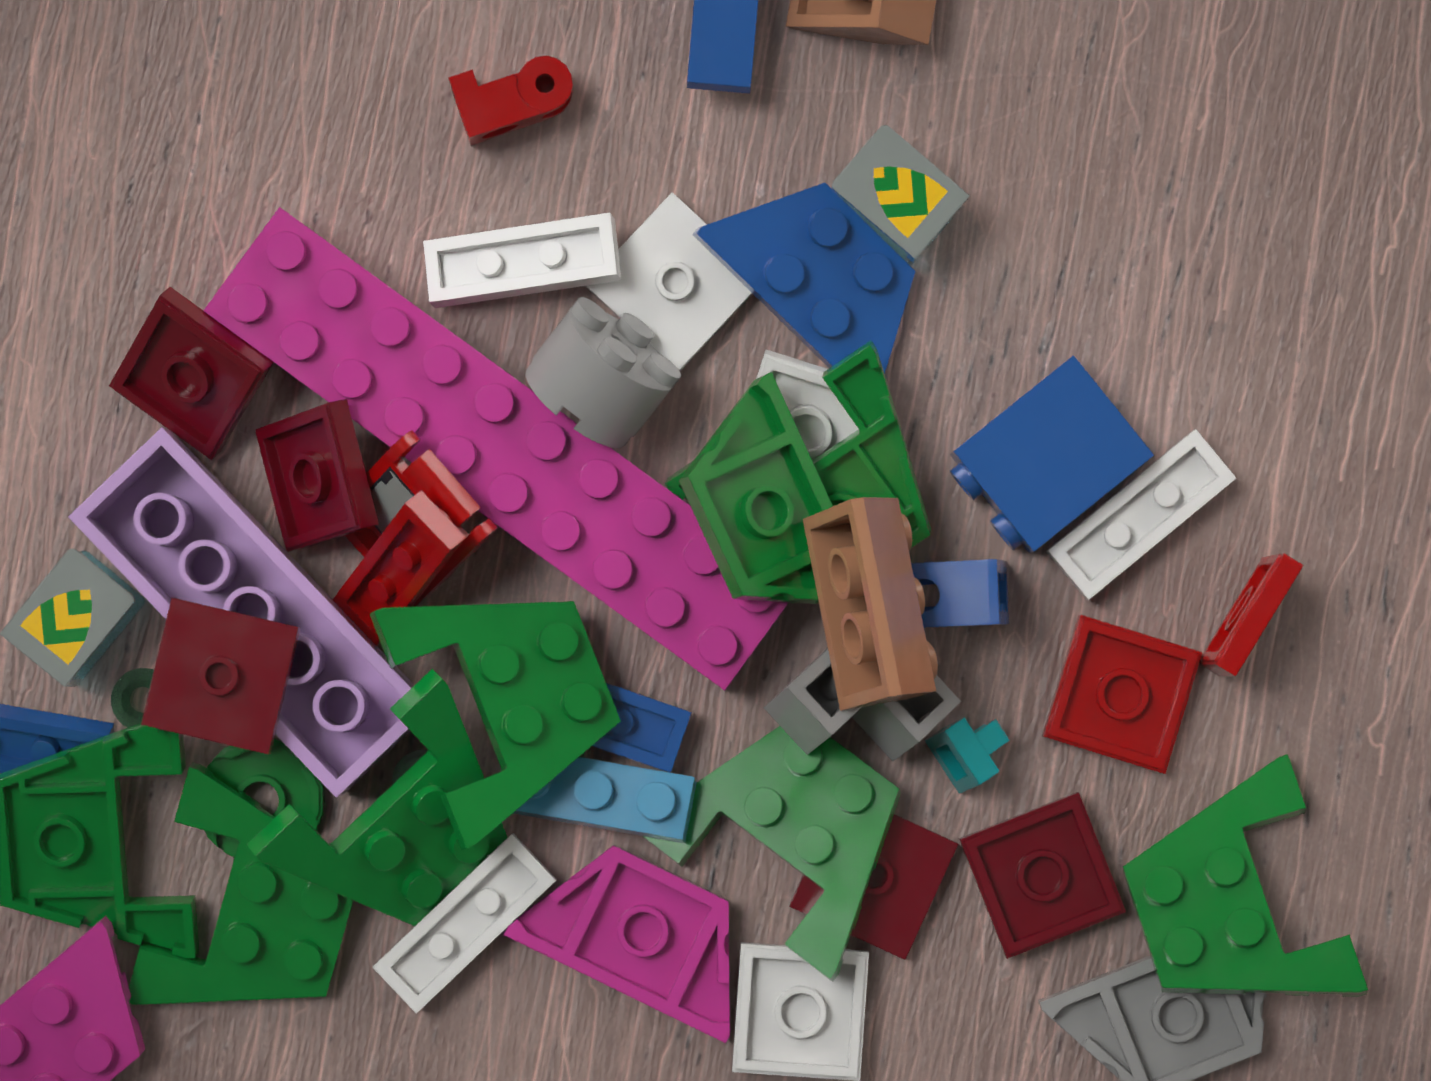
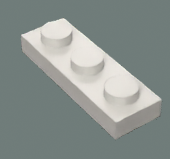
M611 213L423 241L429 302L434 308L621 280L616 225Z
M1195 429L1046 552L1082 596L1089 600L1233 482L1236 477Z
M513 833L373 966V969L417 1014L557 879Z

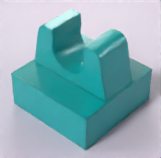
M964 717L942 728L926 739L925 743L960 794L981 785L999 772L990 754L1010 741L997 719L992 720L988 724H983L973 731Z

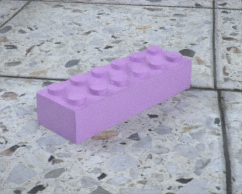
M161 427L68 516L165 619L167 618L172 597L301 627L276 735L336 798L343 796L410 732L390 708L414 684L397 666L390 668L386 655L365 635L172 431Z

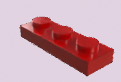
M421 490L404 503L332 600L377 645L380 643L370 614L381 608L413 607L467 537L453 524L450 517L443 510L439 509Z

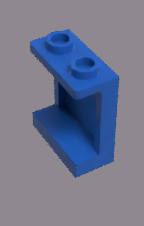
M1073 355L954 450L950 455L958 465L951 469L950 473L973 501L982 494L997 513L990 520L991 525L1013 551L1022 544L1028 553H1032L1152 458L1154 454Z

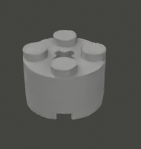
M580 297L534 355L532 363L526 369L525 376L536 396L556 416L565 407L581 419L574 427V430L599 444L612 448H621L627 444L630 438L637 434L681 378V373L670 360L660 355L650 344L654 334L643 321L629 313H624L620 319H617L606 313L590 299Z

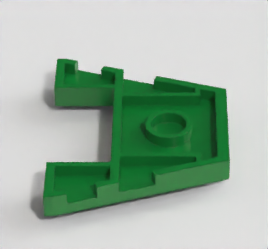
M870 340L823 373L822 378L858 427V430L812 461L833 506L861 497L898 498L901 514L907 517L911 526L912 548L930 536L931 527L878 350L872 340ZM692 462L668 477L665 482L669 491L682 500L684 498L688 499L679 479Z
M574 601L390 607L378 609L370 614L390 668L449 646L454 647L501 766V772L441 795L461 850L472 847L480 842L621 721Z
M433 669L390 708L428 751L332 843H328L289 804L246 844L261 862L416 926L508 838L501 823L476 845L461 850L441 795L484 779L449 686Z
M139 723L0 773V906L80 928L81 924L93 927L106 916L111 921L114 933L117 934V939L137 945H141L143 941L171 949V954L175 956L196 958L199 952L195 895L129 896L119 777L182 774L186 768L184 735Z
M779 726L696 783L685 843L642 837L683 867L720 817L724 815L823 889L824 893L791 934L785 945L833 982L839 975L846 946L852 929H855L862 909L861 903L872 871L876 868L901 796V791L897 786L831 737L806 755L783 728Z
M1288 754L1276 758L1123 866V874L1162 992L1206 994L1260 992L1285 993L1287 996L1342 994V997L1367 995L1368 987L1350 935L1290 953L1283 952L1243 833L1305 814L1306 806Z
M192 762L188 768L174 822L237 839L239 841L207 959L199 957L182 958L172 955V950L143 942L139 948L129 985L131 993L129 1004L147 1005L326 997L353 900L261 862L246 844L275 817L262 809L259 802L244 792L240 791L238 793L215 778L212 771L201 764Z

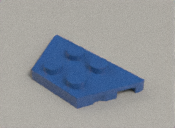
M826 183L701 226L692 234L828 368L872 340L877 347L885 374L916 271Z

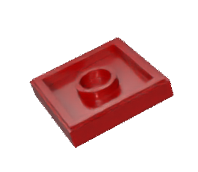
M1285 553L1262 557L1202 654L1200 665L1218 676H1236L1304 565Z
M1078 615L1042 736L1166 774L1202 652L1084 615Z

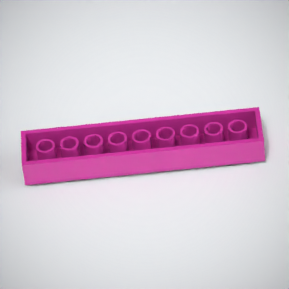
M281 207L277 209L203 310L326 401L333 402L347 399L352 419L391 447L402 436L413 430L421 440L406 455L405 458L413 462L430 449L481 507L478 510L480 513L490 518L499 527L724 691L789 603L733 599L689 504L612 448L592 441L574 430V427L577 425L575 421L561 411L556 416L540 401L531 389Z

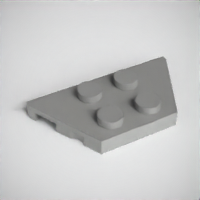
M1150 956L1038 1000L1040 1008L1121 1081H1192L1262 1053L1264 1030L1262 1013L1266 993H1165L1161 990Z

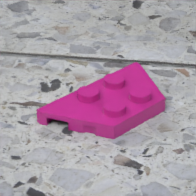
M612 845L513 921L504 933L505 936L713 1038L726 1043L730 1036L729 901L623 848Z
M106 916L0 1004V1081H111L145 1051L138 1020L132 1015L129 1005L131 993L125 972H120L112 937L115 935L113 925Z

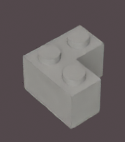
M827 647L777 694L764 709L806 755L831 737L852 717L892 761H895L918 744L961 701L936 675L934 679L935 692L910 699L840 711Z

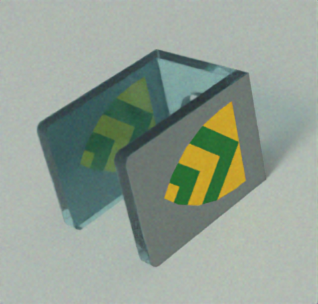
M882 125L832 183V190L911 267L963 208L970 196L888 125Z
M72 548L67 550L0 632V635L64 687L79 686L145 605L146 600L144 596L90 552H79L77 549Z

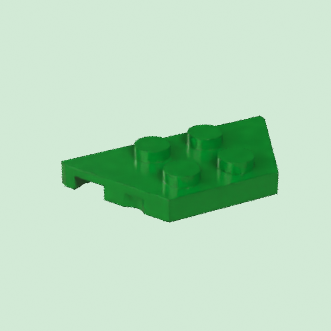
M772 372L751 383L679 479V482L733 599L819 604L803 519L831 508L833 505Z

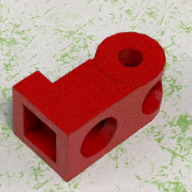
M547 55L529 60L519 73L479 86L473 69L448 77L470 146L561 114L570 104L573 94L572 75L569 69L558 58Z

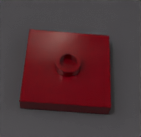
M169 287L157 299L109 387L212 460L223 449L274 362L175 289Z
M347 399L328 402L255 429L287 552L305 549L379 525Z
M171 597L141 725L264 754H271L301 627Z
M1079 792L1072 793L958 838L1007 959L1126 912Z
M894 814L876 868L872 871L861 903L862 909L855 929H852L851 935L906 960L957 849L958 843ZM802 875L789 907L807 915L824 893V890Z

